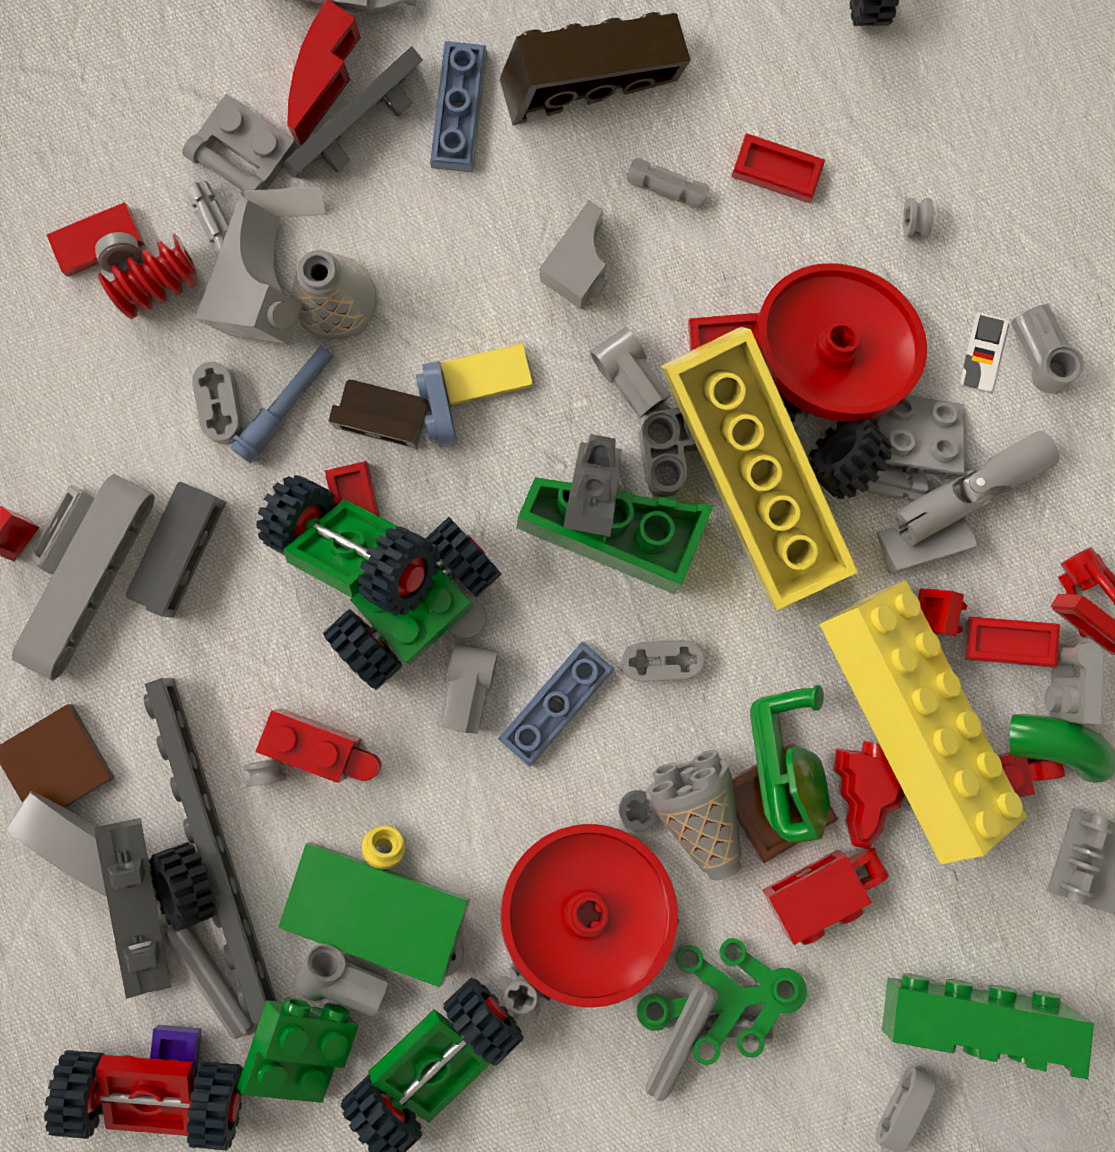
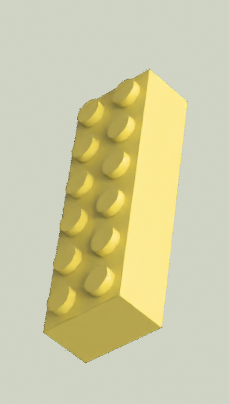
M739 327L660 366L764 594L778 611L858 573L751 329Z
M904 580L863 598L821 622L819 625L940 865L984 856L1025 820L1027 815L1023 809L1021 799L1014 792L1002 768L1000 758L993 751L982 729L979 717L973 712L961 688L958 676L950 667L941 649L938 637L933 633L927 622L917 596L912 592L907 580Z

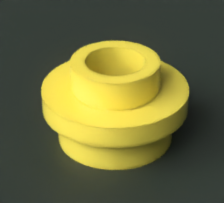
M383 825L373 828L365 835L362 841L361 852L365 861L372 867L390 869L401 862L406 846L404 838L398 830L391 826ZM385 845L390 849V853H380L375 847Z

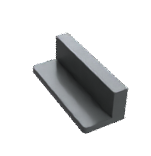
M178 482L128 588L126 597L146 606L145 610L156 615L174 618L227 502L183 482Z

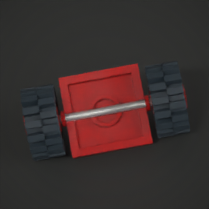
M66 1050L64 1055H61L58 1059L59 1065L54 1067V1079L50 1080L48 1089H51L50 1095L46 1097L45 1106H48V1109L44 1113V1121H47L45 1128L50 1136L89 1139V1136L92 1137L94 1129L100 1123L99 1115H103L105 1129L188 1136L187 1143H189L190 1148L227 1151L232 1145V1139L235 1138V1127L238 1126L240 1119L238 1116L239 1110L242 1107V1094L237 1088L243 1070L241 1064L203 1062L202 1066L198 1069V1077H195L194 1080L192 1062Z

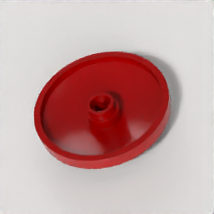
M837 263L815 264L788 274L770 290L759 311L755 324L754 338L778 392L798 408L828 420L859 422L861 420L874 419L892 411L914 389L922 376L926 364L927 341L924 327L909 300L895 286L882 277L851 265Z
M580 824L561 828L544 836L520 857L510 872L503 890L500 906V924L508 955L519 973L529 984L558 1002L577 1007L596 1008L613 1005L629 999L648 986L659 974L669 958L674 945L678 924V908L676 895L668 873L657 856L645 844L632 835L613 827L598 824Z

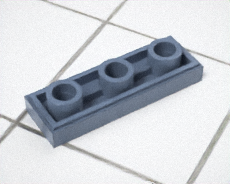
M445 41L430 158L431 168L473 173L487 57L486 45ZM456 102L464 103V105L459 108L452 106Z
M582 641L500 735L498 740L531 767L615 669ZM560 696L564 699L565 706L560 712H553L549 709L548 701L551 697Z

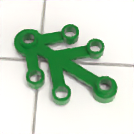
M730 938L724 941L719 949V956L722 962L731 967L738 966L761 984L743 988L704 960L702 952L697 947L688 945L681 948L676 959L679 969L688 974L693 973L714 988L718 993V998L711 1012L721 1011L705 1037H701L695 1042L693 1046L695 1059L703 1065L715 1063L720 1057V1046L746 1006L765 1003L752 1027L741 1032L736 1042L738 1051L743 1056L748 1058L759 1056L764 1050V1039L781 1013L795 1012L804 1004L807 996V987L802 976L790 968L783 967L772 971L747 953L743 942ZM734 944L739 947L741 956L738 960L731 961L725 956V947L727 945ZM687 951L694 952L698 957V964L693 968H688L682 963L681 957ZM780 982H787L792 986L793 994L789 999H783L778 995L777 986ZM648 994L638 1004V1020L648 1030H662L669 1024L671 1019L679 1018L689 997L667 1000L660 994ZM651 1003H657L663 1009V1016L657 1021L649 1019L646 1014V1008ZM748 1034L754 1035L759 1042L758 1049L753 1053L747 1052L742 1045L743 1038ZM702 1042H710L715 1048V1054L710 1060L702 1059L698 1053V1047Z

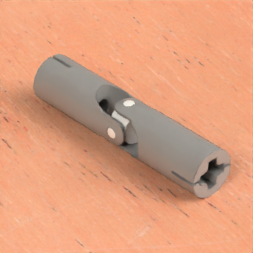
M1043 431L1031 434L989 458L984 468L977 472L976 469L966 471L963 476L959 475L893 512L892 521L898 534L903 532L900 537L908 545H916L987 504L994 495L1008 492L1056 465L1059 462L1057 446L1049 435ZM960 484L961 496L968 503L962 502L955 495L954 486Z

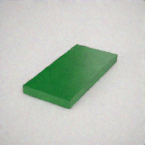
M310 842L305 844L278 928L321 944L332 945L342 952L441 987L444 984L470 899L387 869L374 868L365 861Z

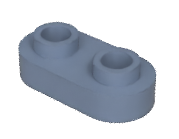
M440 362L422 364L423 373L417 374L416 380L421 400L429 399L432 415L425 416L430 441L438 440L441 448L456 445L457 438Z

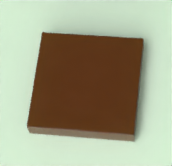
M72 704L63 706L0 744V765L22 803L32 790L66 808L115 778Z
M791 743L784 747L785 761L787 749L795 746V744ZM757 764L733 777L732 783L737 820L761 861L766 863L798 844L782 839L765 817ZM787 787L792 824L803 822L804 820L792 798L790 787ZM831 806L825 827L839 820Z

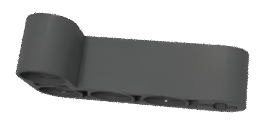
M779 393L786 411L793 412L795 415L791 422L796 431L806 421L809 413L798 408ZM679 408L651 413L645 418L639 432L645 480L648 489L659 497L673 496L682 488L687 479L685 452L698 450ZM655 424H661L669 430L670 440L663 444L656 443L649 437L648 429ZM660 466L672 467L677 474V483L671 486L660 484L656 480L655 470Z

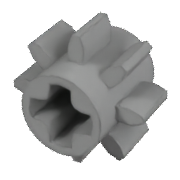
M512 963L509 968L510 977L501 976L496 985L499 989L505 990V994L500 999L498 1005L500 1007L507 1005L514 1012L513 1019L517 1020L520 1014L527 1013L535 1019L540 1012L539 1003L543 1005L549 1004L551 998L529 984ZM521 985L528 987V995L521 993Z

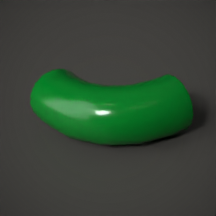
M1032 714L1012 715L1009 727V745L1014 758L1039 759L1063 764L1074 769L1083 780L1092 783L1104 782L1115 774V750L1098 732L1079 723L1068 722L1065 719Z

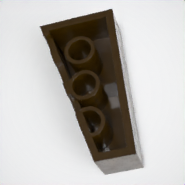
M650 12L637 19L622 21L620 18H610L596 25L582 26L581 24L574 23L555 31L542 32L538 29L526 31L520 36H516L500 76V83L512 125L527 122V113L545 109L546 115L550 116L563 112V106L578 99L584 98L587 101V105L602 102L603 99L613 95L619 88H622L623 93L628 95L676 82L691 59L677 13L661 15L659 12Z

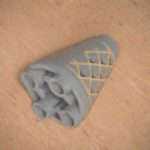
M323 250L311 251L299 261L291 293L292 298L303 303L298 316L303 327L314 335L329 340L344 339L363 333L367 323L372 319L377 304L376 288L368 271L354 259Z
M708 750L694 757L693 761L677 766L676 763H668L657 768L653 772L655 781L650 784L646 791L647 800L651 808L698 867L707 873L711 880H723L736 874L742 867L740 862L742 853L732 775L726 760L721 759L716 750Z

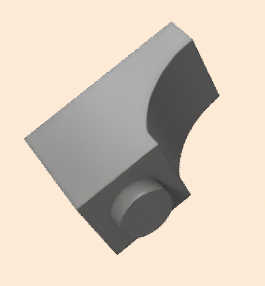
M590 200L539 268L540 281L580 310L588 299L594 303L608 282L604 279L606 263L599 259L594 245L596 233L602 224L603 209Z

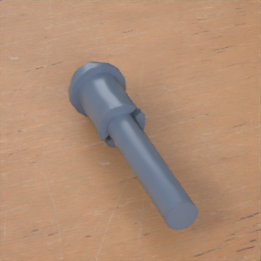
M319 346L267 410L262 407L239 437L234 435L233 440L235 442L230 448L250 464L255 458L260 460L262 455L259 453L277 431L284 426L281 422L282 418L329 363L333 355L324 347Z

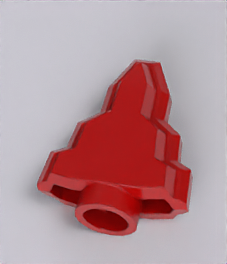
M863 741L861 752L836 748L833 771L840 776L839 794L848 804L845 823L851 845L869 849L883 832L887 814L901 807L905 793L880 744Z

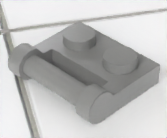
M225 94L198 133L187 140L182 153L184 157L193 163L201 162L239 188L241 196L245 198V191L267 190L283 168L284 162L293 154L298 146L295 140L228 94ZM217 141L258 170L255 174L249 176L210 148Z
M1083 642L1075 647L1059 643L1057 668H1052L1051 685L1048 686L1045 693V706L1050 711L1051 717L1065 719L1073 723L1102 724L1104 652L1097 643ZM1074 665L1080 668V678H1073Z

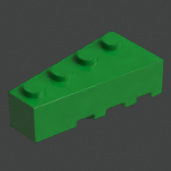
M534 478L518 515L517 529L675 594L682 586L714 505L701 503L693 505L677 502L676 499L663 497L655 499L632 495V492L617 490L610 536L563 528L572 483Z
M903 973L902 979H887L882 1031L894 1043L952 1054L956 1052V1045L963 1046L965 1053L979 1059L997 1062L1001 1054H1006L1011 1060L1026 1064V1067L1047 1072L1048 1062L1063 1065L1070 1071L1071 1077L1087 1080L1089 1078L1094 1023L1061 1002V996L1035 990L1032 997L1017 995V990L1001 985H989V991L973 989V984L956 979H946L945 985L929 983V978L911 973Z

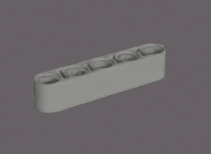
M116 474L106 479L17 640L12 652L13 661L51 681L56 680L63 673L149 516L155 501L153 493Z

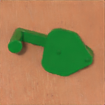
M815 685L813 688L795 689L761 697L752 704L750 709L764 814L777 834L782 839L791 843H802L823 838L830 809V799L824 767L817 754L799 746H793L787 749L785 761L778 713L811 707L814 711H819L824 701V691L820 685ZM787 787H790L792 798L804 820L803 822L792 824Z

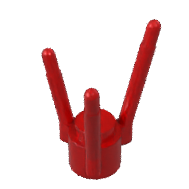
M1092 546L1060 564L1065 573L1059 576L1058 579L1064 587L1066 594L1077 595L1076 585H1079L1082 591H1085L1099 584L1115 605V575L1105 565L1100 555L1096 554ZM1078 629L1079 635L1081 637H1087V635H1085Z

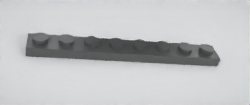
M160 678L144 684L147 694L144 695V705L149 717L156 719L160 735L157 736V746L162 758L165 761L169 760L174 777L170 778V786L176 801L182 802L187 818L183 822L186 837L191 844L195 843L197 851L202 857L201 863L202 865L205 864L208 870L206 872L207 878L211 879L213 885L210 889L215 894V901L213 903L216 906V911L213 912L214 917L212 919L217 928L222 927L227 942L224 945L226 963L230 970H236L240 983L237 989L239 1004L243 1012H249L252 1024L260 1021L266 1001L277 1002L174 678Z

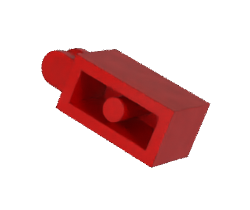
M282 708L271 710L255 751L261 755L336 783L345 780L347 776L360 781L371 780L380 773L382 767L381 760L376 754L358 748L362 738Z
M874 847L860 851L849 858L837 849L762 889L788 939L793 945L799 942L802 945H807L822 938L825 935L824 929L839 921L840 924H846L862 916L864 913L862 908L872 904L866 891L884 882L889 877V874ZM864 865L869 875L859 879L854 869Z

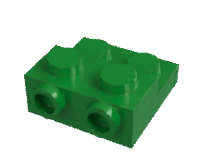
M286 998L284 1003L267 1000L237 1085L238 1090L245 1096L323 1103L334 1068H345L359 1025L349 1016L350 1011L337 1004L326 1003L324 1008L312 1007L307 1002L296 998Z

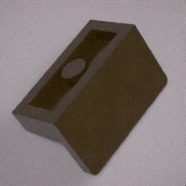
M349 379L346 381L340 406L332 405L328 421L335 429L417 449L429 403L427 399L421 400L419 396Z

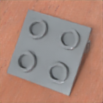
M908 395L895 409L878 417V430L892 445V448L889 449L892 452L891 459L885 460L888 467L899 469L900 466H903V472L906 473L915 468V473L918 475H922L924 472L940 475L944 479H947L949 475L963 476V404Z
M1074 808L1072 809L1047 888L1048 892L1115 914V822Z

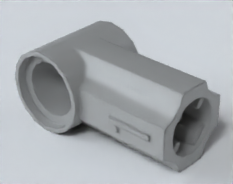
M1049 304L1036 306L1011 321L1033 366L1032 379L1038 389L1045 393H1057L1080 377L1084 369L1083 356L1077 349L1069 346ZM1050 362L1060 364L1064 369L1065 377L1055 375L1051 370Z
M627 327L590 351V355L600 372L610 383L614 382L639 418L655 410L670 397L666 388L646 362V354L641 344Z
M455 643L449 665L447 680L450 681L441 727L478 734L487 689L490 690L494 677L498 651Z
M327 944L317 945L311 949L296 973L294 981L296 990L307 1000L318 1001L327 998L372 1017L378 1011L389 982H387L388 977L346 961L339 949ZM313 968L320 969L327 977L316 974Z

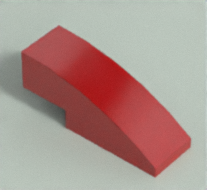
M326 0L313 20L300 48L292 74L288 98L287 126L294 140L301 146L349 83L350 77L344 60L361 39L355 17L330 0Z

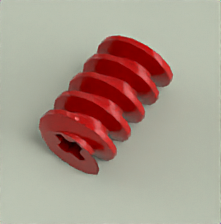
M176 233L173 234L175 246L173 249H170L162 241L157 242L160 256L155 257L147 249L142 250L143 265L137 263L132 257L127 258L128 273H124L116 265L112 266L113 281L110 282L101 273L98 274L106 294L115 307L126 317L134 319L138 316L136 304L145 311L151 310L153 308L151 296L160 303L166 302L168 300L166 287L177 296L183 293L181 279L192 288L198 285L196 267Z

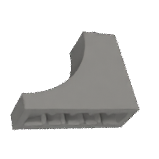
M238 200L198 309L196 320L229 336L289 344L303 303L283 293L275 276L274 247L281 222L280 218L249 200Z

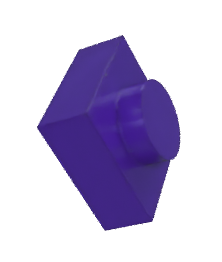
M157 1025L152 1033L150 1059H176L192 1062L193 1075L195 1076L198 1067L202 1028Z

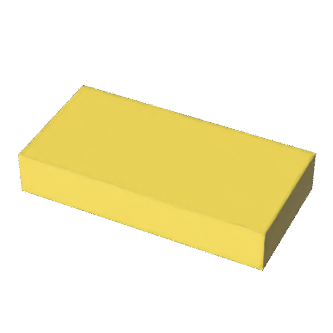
M523 343L440 363L451 406L533 387Z

